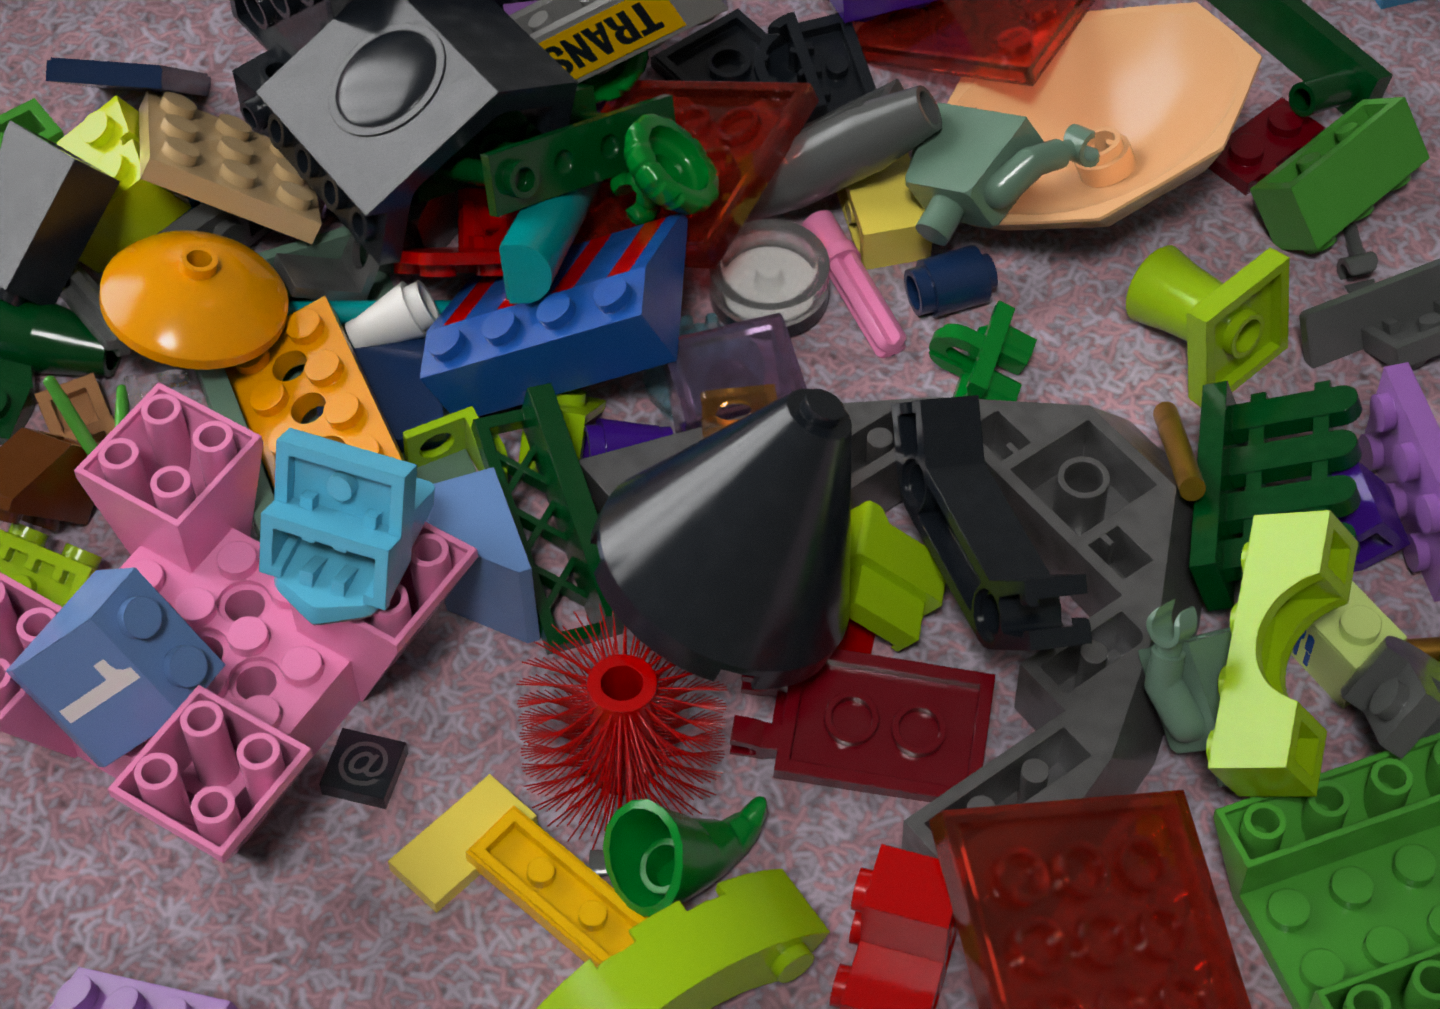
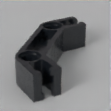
M979 395L925 399L891 404L898 482L902 501L982 646L993 650L1036 651L1092 644L1089 619L1082 617L1072 618V625L1063 626L1061 620L1062 608L1059 598L1061 596L1087 594L1086 574H1050L985 464Z

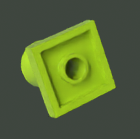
M1167 245L1151 253L1136 271L1126 296L1127 314L1135 322L1163 330L1187 341L1188 398L1201 407L1203 385L1228 381L1233 392L1288 348L1290 257L1270 247L1223 283L1199 267L1177 247Z

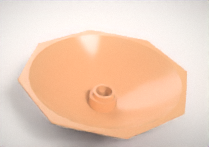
M1190 2L1074 12L962 76L947 104L1025 116L1044 142L1053 139L1063 141L1067 128L1072 124H1078L1095 131V138L1091 139L1087 145L1098 149L1100 155L1099 162L1091 168L1069 161L1067 167L1042 175L1020 196L999 225L990 229L1015 231L1109 227L1160 196L1205 172L1221 154L1228 142L1262 61V56L1199 3Z

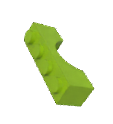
M1331 510L1254 515L1249 542L1242 549L1241 566L1243 577L1238 603L1232 607L1230 613L1232 637L1227 664L1221 669L1218 678L1220 702L1215 729L1209 733L1206 744L1207 768L1237 796L1317 797L1327 730L1298 701L1288 697L1286 668L1290 654L1305 630L1323 615L1349 603L1358 541Z

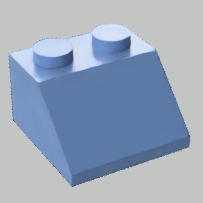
M494 467L434 483V505L425 522L477 548L478 558L444 600L447 611L526 643L540 640L532 568Z

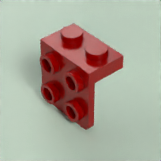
M464 188L458 190V247L403 248L400 262L394 263V273L420 274L422 277H455L457 273H475L478 276H503L499 246L520 209L499 217L490 216L485 188Z

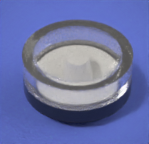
M759 219L730 229L716 242L709 258L710 303L714 313L729 329L753 339L780 340L793 337L808 330L822 317L828 304L830 267L828 252L824 244L814 233L790 221Z

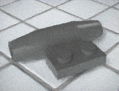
M896 79L820 118L802 125L798 132L773 143L719 184L720 204L727 217L737 225L811 205L884 170L940 130L942 118L938 105L932 94L924 86L919 85L904 90L899 79Z

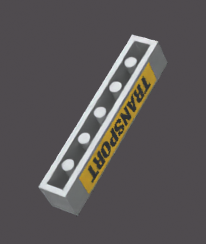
M539 0L509 16L580 83L594 75H602L609 72L615 65L643 51L656 49L667 39L694 26L709 23L718 14L728 10L727 0Z

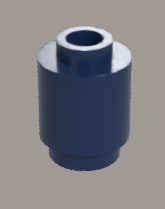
M970 245L918 260L916 267L905 270L904 284L909 303L915 314L921 316L931 313L932 317L936 318L988 303L991 299L992 289L998 285V276L991 256L987 253L981 254L975 245Z

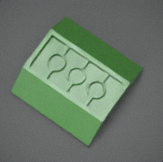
M1440 732L1419 739L1402 759L1387 750L1320 773L1317 797L1253 796L1215 809L1213 818L1233 900L1293 1009H1440Z

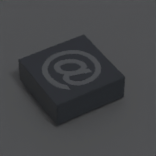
M342 728L319 783L322 795L386 809L408 755L406 742Z

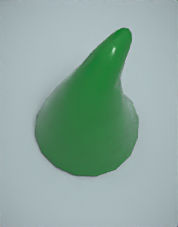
M762 796L753 798L741 811L723 820L690 818L685 814L671 811L649 799L631 800L614 813L605 830L603 842L605 866L615 892L628 908L643 917H650L678 900L681 904L690 900L717 882L747 855L759 837L766 819L768 808L766 798Z

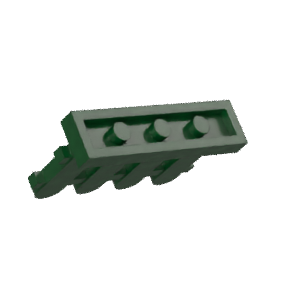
M1327 380L1314 383V390L1273 398H1268L1267 392L1251 394L1250 402L1236 404L1228 381L1203 385L1197 464L1204 480L1206 491L1200 499L1194 501L1189 568L1208 611L1232 608L1234 606L1235 581H1240L1243 577L1241 566L1242 549L1249 542L1254 515L1331 510L1339 518L1353 513L1360 506L1361 496L1355 480L1346 475L1332 476V472L1347 470L1355 466L1362 456L1358 439L1352 431L1344 429L1333 431V427L1344 426L1354 422L1362 413L1361 401L1356 389L1347 385L1332 387L1331 381ZM1313 431L1311 435L1268 442L1269 438ZM1311 476V480L1266 487V483ZM1341 522L1358 541L1357 557L1361 547L1355 529L1350 524ZM1238 533H1243V537L1238 538Z

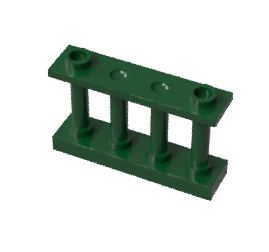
M577 84L569 126L544 134L520 111L501 114L424 181L414 193L411 202L422 203L473 185H482L486 189L489 215L499 217L617 176L623 171L628 172L629 170L624 159V140L628 128L645 114H656L676 122L673 96L663 94L608 113H601L596 110L593 85Z

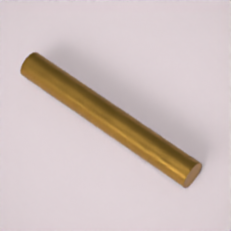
M1161 402L1154 408L1153 417L1180 495L1185 500L1196 501L1206 491L1204 480L1177 407L1171 402Z

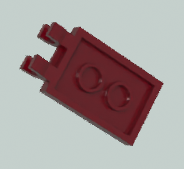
M835 649L826 664L816 674L795 685L767 690L752 689L751 682L754 676L742 675L741 693L758 696L777 695L772 723L734 715L730 738V754L758 759L776 758L773 778L932 802L983 767L996 675L842 649Z

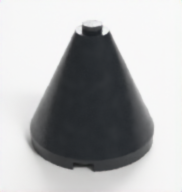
M797 389L635 474L618 485L611 493L597 517L591 532L590 543L597 545L601 560L594 572V576L613 612L651 650L681 669L713 682L721 669L741 675L754 676L751 687L752 689L761 690L783 688L800 683L816 674L829 660L844 637L850 617L852 422L839 398L823 389Z

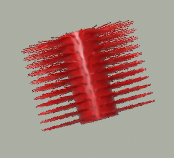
M600 604L599 607L611 656L601 621L599 622L608 657H606L601 637L600 644L588 616L586 615L600 649L574 611L590 639L599 662L596 661L575 628L574 630L589 654L564 626L562 627L576 644L551 624L577 648L588 668L583 665L564 642L563 644L577 661L554 641L552 642L566 655L545 641L542 642L555 651L534 641V643L564 658L575 674L571 673L554 657L553 659L567 672L545 657L543 658L555 667L537 658L534 659L543 664L529 659L528 661L535 664L523 661L522 663L564 674L571 684H566L555 673L554 675L563 684L558 683L545 673L544 675L555 683L536 674V676L545 681L528 676L537 681L523 678L531 682L519 681L529 684H516L550 686L561 689L568 694L567 697H563L555 690L562 697L558 698L545 689L546 692L556 699L537 690L538 693L548 698L529 692L538 697L524 694V696L531 698L520 697L521 699L528 700H518L525 703H517V705L527 704L518 706V708L542 703H554L568 708V710L562 713H557L546 705L547 708L557 715L539 706L537 707L549 714L532 708L530 709L541 714L526 710L525 712L536 715L521 713V715L527 716H519V718L530 719H519L518 721H531L519 724L529 723L522 727L526 726L527 729L537 730L522 729L529 732H520V734H532L519 736H532L520 739H531L523 742L529 743L523 746L533 747L521 748L531 751H520V753L533 752L523 754L522 756L535 754L524 759L540 755L529 760L530 762L547 755L535 762L538 763L557 752L543 764H522L538 766L521 768H532L523 770V772L535 770L526 773V775L541 771L530 776V778L549 770L536 779L558 768L544 779L547 780L562 767L566 766L554 780L524 786L538 785L526 790L543 786L531 792L533 793L551 785L537 795L560 783L545 795L547 796L570 779L555 794V797L532 808L551 801L538 809L541 810L561 798L546 810L547 812L571 794L555 811L557 812L576 792L578 793L566 811L547 825V827L572 809L556 826L558 827L578 807V811L567 824L568 826L594 793L578 823V827L567 841L571 839L595 807L579 839L582 837L603 799L604 801L591 836L593 835L606 801L604 817L592 850L605 818L604 831L606 830L613 799L610 819L612 818L617 795V809L622 807L623 795H626L627 804L633 800L632 794L634 800H637L635 793H637L639 800L641 798L644 799V796L648 799L645 791L653 802L656 803L657 801L663 806L652 793L649 787L650 783L667 809L669 807L657 787L680 813L682 812L669 796L692 816L693 814L676 798L702 815L701 812L683 800L682 796L668 779L692 800L694 799L678 784L700 799L703 798L689 788L709 798L710 796L699 790L716 795L694 786V783L678 768L702 784L703 782L689 772L708 782L711 781L698 774L715 780L717 779L706 774L721 777L712 773L723 774V772L696 769L682 755L702 768L704 767L689 756L710 767V764L698 758L714 764L717 763L708 759L722 761L711 757L724 758L714 755L725 754L713 753L724 752V750L712 751V749L701 743L717 749L718 747L708 743L722 746V744L715 742L725 743V741L713 739L725 738L713 737L725 736L714 735L722 733V731H717L718 729L723 730V728L716 726L725 727V725L713 723L726 722L712 721L725 719H715L723 716L708 718L718 715V713L706 717L703 716L712 713V711L723 713L714 709L726 710L716 707H727L718 706L726 703H716L723 700L709 702L719 697L704 701L713 695L695 702L706 695L704 694L690 703L687 702L696 696L697 693L685 702L682 700L687 694L681 700L674 699L684 693L695 690L727 691V689H717L726 688V686L715 687L724 685V683L712 685L719 681L704 685L711 682L710 680L695 686L705 679L686 688L697 677L683 688L679 687L688 678L678 687H672L677 680L693 674L690 672L685 673V670L677 675L682 670L680 668L673 676L668 677L676 665L670 662L664 667L668 662L667 660L659 670H656L663 657L658 654L651 663L656 654L654 652L647 663L646 658L651 649L648 647L641 658L645 644H643L639 654L640 640L638 638L632 655L635 635L633 636L630 654L628 655L627 627L625 625L622 654H619L614 612L612 610L614 624V643L612 648ZM582 654H584L594 664L592 669ZM566 660L578 666L584 676L579 675ZM672 668L665 678H660L664 672ZM569 678L575 680L580 685H574ZM691 707L704 709L689 719L675 714ZM705 709L711 710L710 712H708V713H706V714H704V715H701V716H699V717H697V718H694V717H696L697 715H699V714H701L702 712H704ZM551 719L569 724V726L559 731L546 725L544 726L553 731L537 725ZM692 724L706 732L695 736H688L675 729ZM554 736H556L554 739H552V740H551L549 743H547L545 746L540 745V744L546 742L547 740L553 738ZM559 736L571 740L557 748L547 747ZM547 738L546 740L542 741L541 743L535 744L536 742L541 741V740ZM684 741H688L703 752H695ZM691 741H693V742H695V743H697V744H699V745H701V746H703V747H705V748H707V749H709V750H711V751H706V752H704V750H702L701 748H699L697 745H695V744L692 743ZM683 742L693 752L682 750L673 744ZM560 752H563L553 764H546ZM565 753L570 754L565 761L556 763ZM673 756L678 763L670 760L668 757ZM675 756H680L692 768L683 766ZM663 766L668 767L678 779L669 775ZM568 767H573L567 776L557 779ZM575 767H580V768L577 769L576 771L572 772V770H573ZM671 767H674L693 785L682 781ZM655 774L660 780L661 784L656 779H654ZM659 775L668 782L680 797L665 787ZM581 776H585L583 782L572 788ZM578 777L568 791L559 794L574 778ZM591 783L584 797L572 805L587 784ZM593 783H595L596 785H595V786L592 788V790L588 793V791L591 789ZM599 788L602 789L599 798L584 817L589 806L592 805L593 799L597 794Z

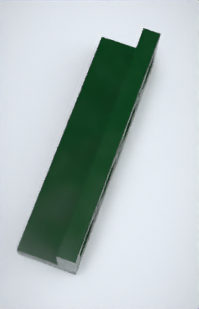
M552 383L529 387L526 390L522 409L473 419L471 429L484 468L494 467L532 568L538 625L542 641H545L561 652L562 650L552 641L564 651L568 649L563 642L570 649L576 647L551 625L553 624L556 627L551 608L559 594L585 607L587 616L599 641L600 637L601 640L604 639L599 621H601L605 638H607L599 604L601 605L609 637H613V614L594 576V572L601 560L596 544L590 543V538L598 514ZM524 429L530 450L520 464L497 452L492 435ZM533 461L536 464L538 473L530 469ZM502 466L507 469L508 474L513 476L509 484ZM521 481L546 494L549 506L540 520L515 506L512 496ZM552 517H554L557 529L548 524ZM523 528L532 532L528 541ZM540 537L565 549L569 562L560 577L535 564L531 552ZM572 572L577 586L568 582ZM542 585L552 589L548 598H546ZM614 613L616 635H620L623 633L624 624ZM584 626L594 642H596L597 640L591 626ZM583 627L575 628L585 644L591 643ZM574 629L568 630L576 641L583 646L584 644ZM562 631V633L565 636H567L573 643L576 644V642L571 638V636L566 631ZM543 642V644H544L545 647H547V648H549V649L555 651L554 649H552L551 647H549L548 645H546V644ZM545 649L547 655L553 654V652Z

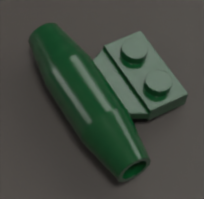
M0 299V445H3L22 427L25 428L37 402L34 395L36 394L34 373L84 376L93 373L94 376L110 377L116 372L122 356L118 357L112 350H105L71 309L59 304L41 306L29 300L16 307Z

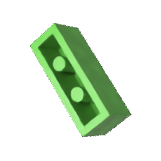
M1405 97L1362 99L1254 185L1250 192L1273 244L1282 250H1303L1306 254H1313L1332 246L1337 240L1336 235L1351 222L1361 220L1371 214L1375 208L1373 204L1385 194L1406 185L1411 180L1410 174L1426 162L1430 156Z

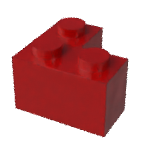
M881 844L874 869L861 867L855 883L851 900V910H854L855 914L850 930L849 943L858 945L852 966L840 963L837 969L830 996V1006L840 1009L937 1008L959 930L966 873L965 865Z

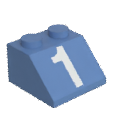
M134 567L96 570L5 672L98 767H106L155 735L198 685L207 688L225 667V664Z

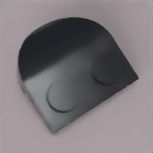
M795 12L787 13L769 25L768 33L761 40L758 47H755L754 74L763 95L777 113L796 126L801 127L876 89L852 21L844 23L838 13L798 23Z

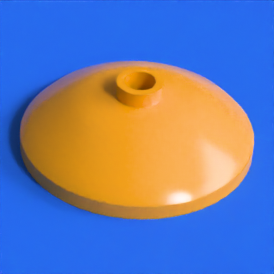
M181 230L159 233L125 247L106 266L102 274L99 293L100 309L107 326L126 346L159 363L196 370L232 367L248 362L263 354L273 346L282 334L286 325L289 308L285 284L267 260L249 247L233 239L202 231Z

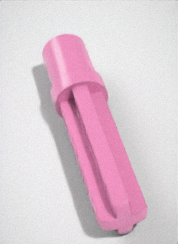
M820 210L808 216L803 222L801 230L815 254L824 264L828 277L832 280L876 356L886 358L902 352L906 348L904 343L906 334L861 262V254L854 242L846 237L831 211Z

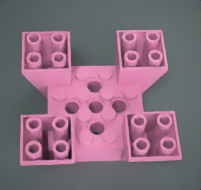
M158 382L76 467L74 472L79 483L131 555L120 568L135 567L223 661L225 667L207 688L198 685L155 735L108 766L98 767L5 672L62 607L0 572V731L73 758L78 756L116 778L108 788L109 795L220 862L225 863L237 854L281 801L307 763L356 704L359 701L363 702L402 655L478 558L477 548L425 522L412 547L411 561L390 600V606L386 610L378 609L375 614L365 619L318 626L312 625L277 590L274 576L259 572L260 542L251 538L250 535L263 450L262 436Z

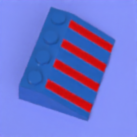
M678 213L571 246L546 295L532 303L510 304L506 297L503 276H471L427 330L419 379L450 414L473 406L479 417L522 405L526 390L529 387L552 383L557 395L677 361L688 228L687 217L684 214Z

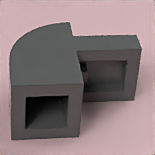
M1387 636L1341 688V695L1343 699L1365 713L1379 744L1402 759L1419 739L1440 732V662L1400 638Z

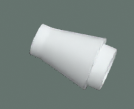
M417 280L409 285L401 281L359 316L346 322L345 329L355 349L415 340L426 337L427 330L439 317V312L431 294L421 281Z

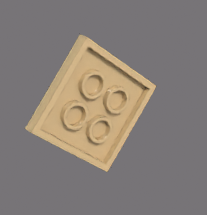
M147 89L139 108L140 179L313 244L322 225L317 193L299 176L296 169L282 153L272 145L269 137L252 131L249 124L233 115L220 114L219 117L198 110L194 102L180 94L165 92L161 95Z

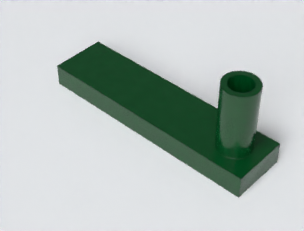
M1207 0L1303 80V82L1293 85L1289 92L1290 107L1298 116L1307 117L1336 108L1344 115L1362 99L1383 97L1393 74L1302 0Z

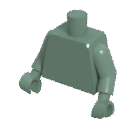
M938 102L942 127L912 149L910 165L905 176L906 186L925 209L916 224V230L928 241L944 246L949 242L959 223L985 228L999 225L1020 196L1042 175L1067 167L1069 161L1089 168L1096 166L1099 162V151L1087 145L1091 139L1095 138V131L1078 124H1072L1065 131L1063 141L1053 139L1044 142L1025 116Z
M1175 599L1156 608L1147 618V632L1155 644L1138 650L1140 662L1145 673L1144 689L1160 717L1170 748L1177 754L1205 751L1209 733L1215 729L1220 702L1218 678L1221 669L1227 664L1232 634L1230 627L1193 636L1198 624V615L1194 606L1180 612L1173 625L1172 611ZM1215 776L1218 787L1226 786L1217 776Z

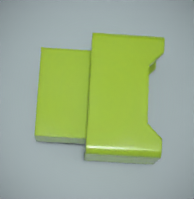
M866 501L851 510L849 618L892 643L891 648L898 652L919 641L922 618L942 606L946 581L927 546L891 525L880 505L873 501Z

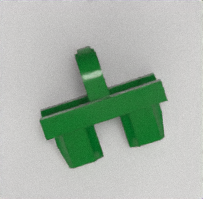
M999 300L994 307L989 324L979 327L977 331L964 325L951 323L945 324L944 327L934 332L929 345L930 358L942 369L959 376L953 397L979 395V399L1017 401L1022 386L1021 383L994 370L997 365L1013 374L1019 375L1032 356L1037 339L1010 325L1015 311L1014 307ZM952 347L962 349L968 352V355H965Z

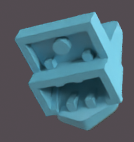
M289 428L276 440L274 501L261 512L259 572L274 576L277 590L314 626L365 619L375 614L378 609L386 610L390 606V600L411 561L412 547L433 508L435 486L432 482L416 477V464Z

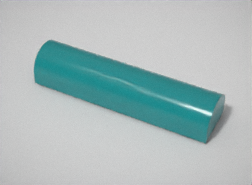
M603 180L520 209L499 246L506 297L510 304L532 303L546 295L602 186Z

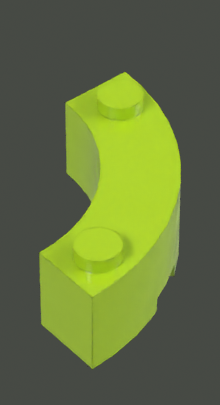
M783 869L762 870L744 874L717 883L715 889L719 895L717 898L707 900L688 911L678 900L629 929V934L634 941L632 945L609 957L598 967L589 959L565 979L536 1009H711L748 990L774 982L787 983L796 979L811 966L814 961L812 952L826 938L830 931Z

